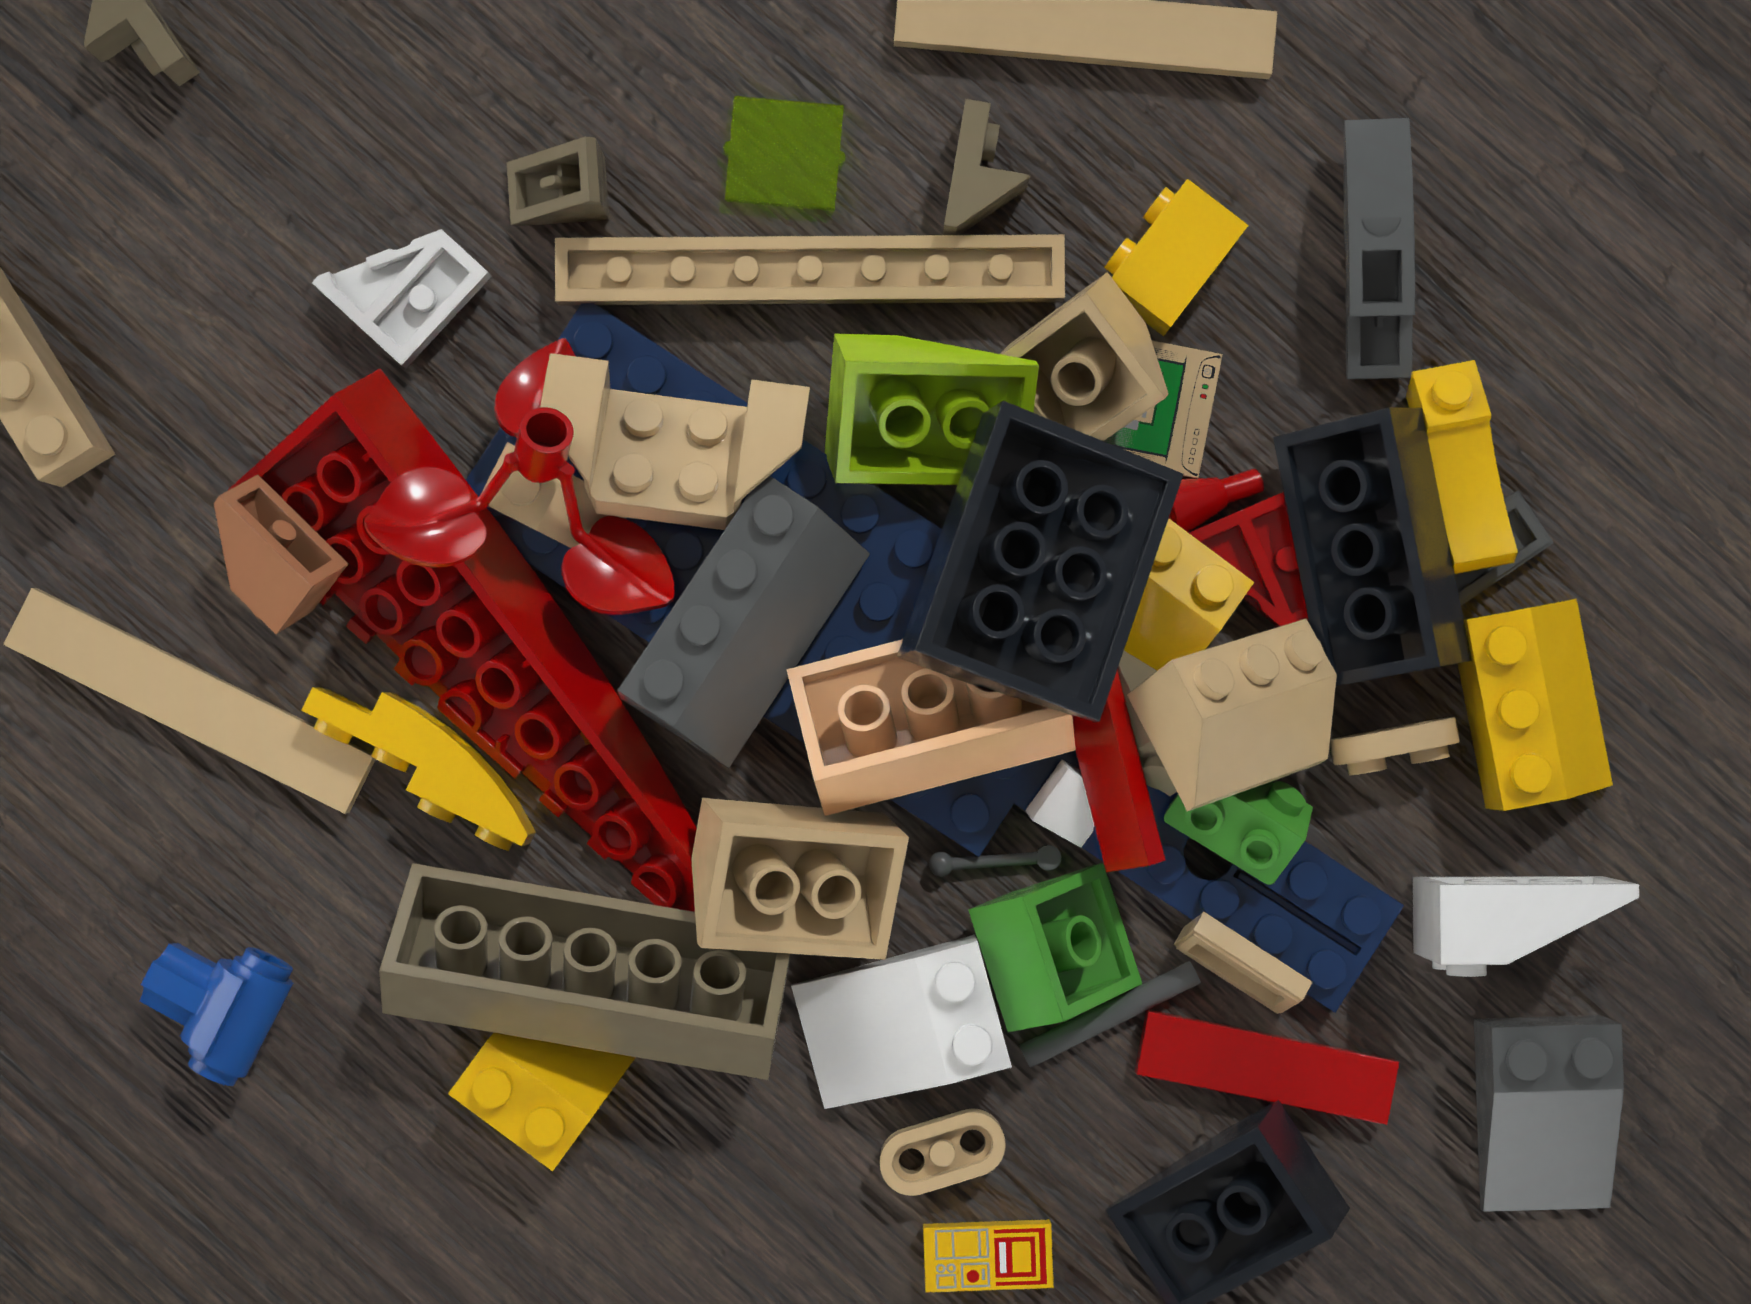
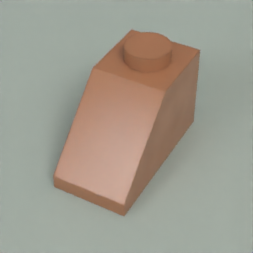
M259 475L224 492L214 502L230 590L275 634H278L311 613L348 566V563Z

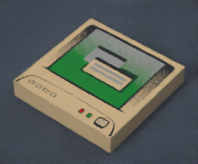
M1152 340L1169 394L1164 400L1104 440V442L1184 474L1183 478L1185 479L1199 478L1223 354Z

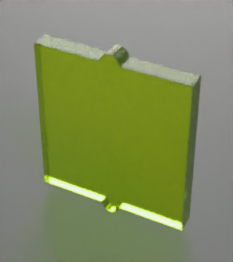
M734 96L730 141L725 142L723 145L724 153L729 156L725 201L835 211L839 166L843 165L846 161L845 153L840 151L844 105Z

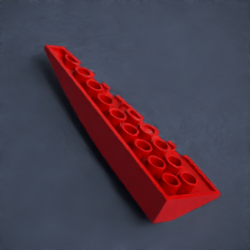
M381 368L335 393L228 490L259 475L348 563V566L319 603L322 605L326 604L336 594L356 614L346 625L350 631L365 644L377 635L399 657L394 670L411 686L416 683L421 686H429L440 697L437 707L442 714L513 778L518 777L522 773L543 792L539 801L558 818L564 812L591 835L587 844L604 860L609 857L620 861L633 873L631 884L654 905L695 912L691 859L697 828L644 736L573 626L487 508L476 513L487 530L484 546L473 557L454 566L426 567L416 565L392 555L375 542L367 533L364 520L377 504L385 488L394 479L408 471L422 467H436L449 471L466 483L470 491V501L478 498V495Z

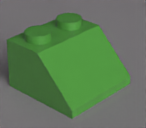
M1103 863L1009 892L968 910L1008 1032L1065 1022L1142 984Z

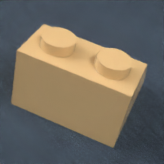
M1108 272L1019 336L1000 353L1002 355L1037 361L1039 370L1034 404L1035 414L1102 441L1164 400L1169 394L1147 325Z

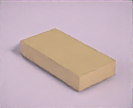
M1205 912L1185 925L1174 943L1176 949L1277 1014H1281L1303 1001L1312 984L1311 980Z

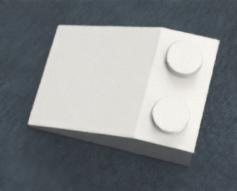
M1603 876L1413 877V953L1431 960L1432 968L1446 970V975L1462 977L1486 976L1487 965H1507L1639 898V884Z
M975 935L791 985L824 1109L948 1085L1012 1067Z

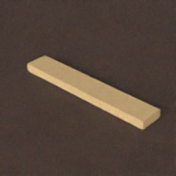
M897 0L894 46L1269 79L1273 70L1277 11L1154 0Z
M31 588L3 644L344 814L350 813L376 760L371 757L372 753L352 743L345 744L315 730L313 724L37 588Z

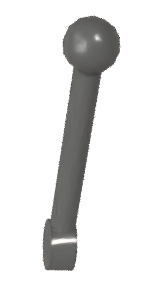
M1047 844L1039 847L1036 852L980 855V857H951L945 852H937L929 859L928 866L931 873L937 877L947 876L952 870L1037 864L1044 870H1053L1061 863V853L1056 847Z

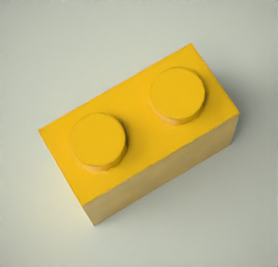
M1189 179L1184 182L1176 194L1167 187L1164 188L1143 216V219L1149 222L1151 227L1137 244L1127 237L1104 267L1113 275L1112 279L1145 323L1162 336L1167 333L1249 226Z

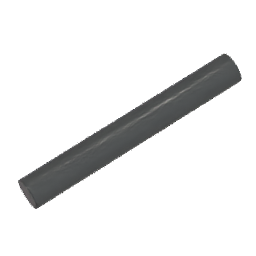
M1188 961L1020 1044L1019 1047L1029 1067L1032 1068L1201 984L1192 963Z

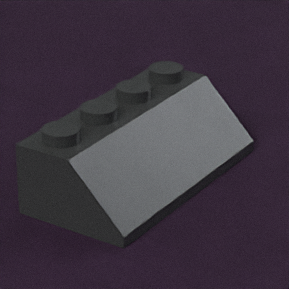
M769 476L748 494L617 690L620 698L729 769L788 680L786 669L794 668L798 665L870 553L819 507Z

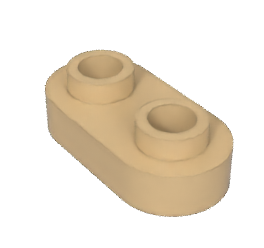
M1446 717L1330 739V748L1333 764H1347L1348 773L1351 776L1387 769L1385 757L1409 753L1411 764L1450 757L1448 745L1459 743L1460 738L1456 718Z
M965 1109L902 1128L891 1134L882 1146L880 1152L881 1174L890 1188L908 1196L921 1195L983 1176L994 1170L1004 1156V1133L999 1122L991 1114L980 1109ZM968 1130H977L984 1135L985 1140L980 1149L968 1151L960 1144L962 1135ZM911 1148L919 1150L924 1156L922 1165L914 1170L904 1168L899 1161L902 1152Z

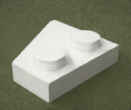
M440 229L412 240L410 245L401 249H387L366 257V262L335 274L330 272L321 274L314 279L312 284L406 369L492 276L450 236Z

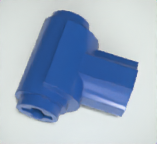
M179 943L168 944L161 956L151 963L141 983L143 993L139 1002L184 1026L180 1037L189 1046L187 1050L192 1056L188 1066L194 1072L213 1082L234 1086L239 1077L245 1078L291 990L294 983L289 977L293 968L280 958L252 947H247L242 956H235L233 960L221 958L217 963H214Z

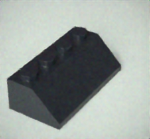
M1389 407L1273 437L1309 624L1337 674L1336 686L1472 661L1422 408Z

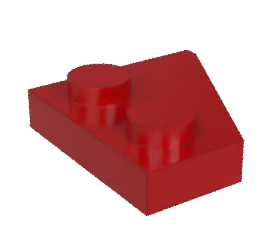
M1284 492L1189 532V534L1254 582L1243 600L1273 625L1280 627L1303 619L1308 621Z

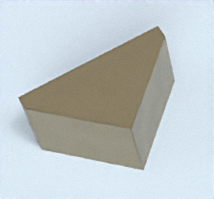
M585 136L506 162L511 225L528 226L609 220L605 156L596 138Z

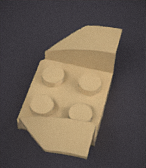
M550 353L540 407L556 409L565 414L571 421L574 435L568 457L583 477L585 489L597 514L725 530L740 508L742 499L801 449L810 387L751 380L747 407L610 389L609 361Z

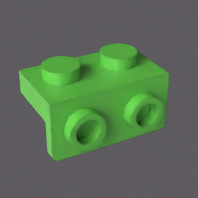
M1271 781L1188 812L1177 793L1165 811L1164 821L1263 883L1272 885L1305 842L1313 806L1306 803L1303 795L1291 785L1281 781Z

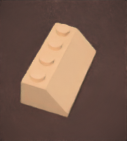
M903 639L786 669L824 816L1076 750L1072 715L969 684L899 658L897 655Z

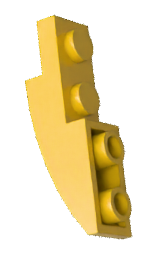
M312 687L301 711L318 718L313 727L315 730L345 744H349L352 736H355L375 746L371 757L397 770L406 772L410 764L417 766L406 790L421 797L417 805L420 810L449 823L453 822L456 815L479 825L474 834L475 836L506 851L510 850L513 842L520 846L531 843L536 831L520 802L502 777L483 756L446 724L426 710L395 693L382 692L374 709L370 710L327 688Z

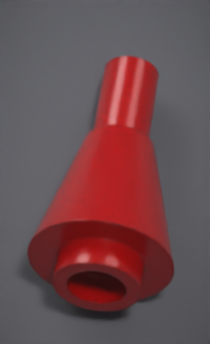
M1254 468L1223 479L1217 477L1182 479L1169 519L1185 531L1190 532L1225 509L1228 503L1262 493L1264 491V483L1261 474Z

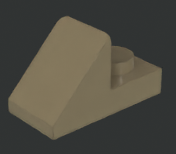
M92 0L84 46L100 62L109 60L131 45L153 76L163 71L178 86H181L200 73L151 0Z
M965 99L943 235H961L1021 194L1028 187L1030 175L980 166L981 161L994 162L1000 125L988 123L991 103Z

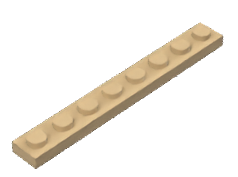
M1065 234L555 238V302L558 305H581V303H594L596 305L1063 302L1065 299Z

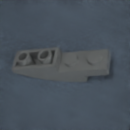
M1409 118L1344 120L1347 379L1411 378L1413 315H1415V235Z

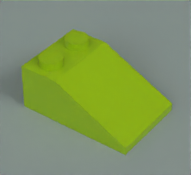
M834 334L825 454H827V461L835 483L958 485L983 413L1001 401H1006L1034 413L1039 370L1037 361L899 335Z

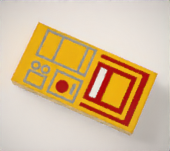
M1050 1219L923 1224L925 1292L1054 1288Z

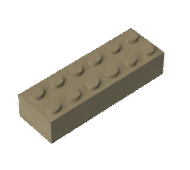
M412 863L379 970L382 1013L768 1080L791 954L700 948L697 944L695 912Z

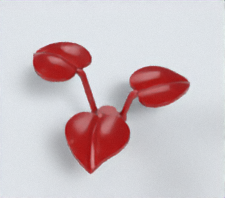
M565 338L557 340L529 355L507 375L499 386L494 404L495 417L501 429L517 439L514 452L505 455L503 465L478 498L470 501L469 488L457 475L436 467H422L408 471L394 479L385 488L377 504L364 520L367 533L392 555L420 566H454L470 559L484 546L487 530L476 513L488 507L513 472L519 471L524 478L534 483H545L557 478L560 480L571 535L579 543L566 552L561 566L565 587L571 596L581 605L592 611L610 615H623L663 608L671 603L674 597L673 575L668 562L654 539L644 529L627 519L616 516H606L599 519L593 525L589 534L582 527L573 483L575 469L567 462L574 435L572 423L562 412L553 408L540 407L550 353L575 356L572 347Z

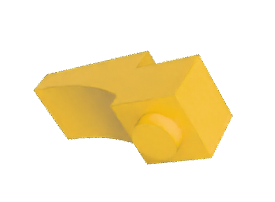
M1475 360L1413 371L1406 398L1409 408H1422L1454 573L1514 563L1518 550L1506 510L1496 464L1490 427L1492 415Z

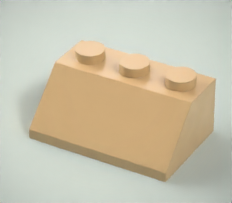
M1303 619L1173 659L1127 694L1188 812L1316 766L1327 760L1337 674L1307 619Z
M702 798L691 859L697 944L700 948L886 960L909 837L884 813L846 810L824 816L823 809L817 807Z

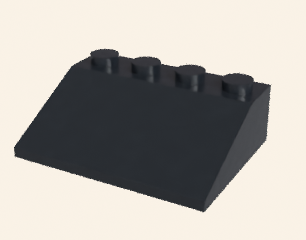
M1001 401L982 414L897 657L969 684L1093 722H1100L1184 474L1006 401Z

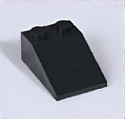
M1277 1100L1226 1128L1109 1205L1105 1211L1166 1304H1205L1331 1239L1350 1207L1280 1101Z

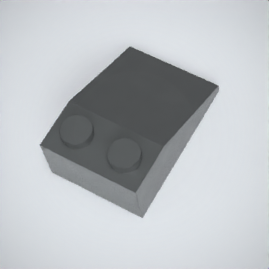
M1601 1015L1474 1019L1480 1210L1483 1212L1611 1208L1624 1095L1622 1024Z

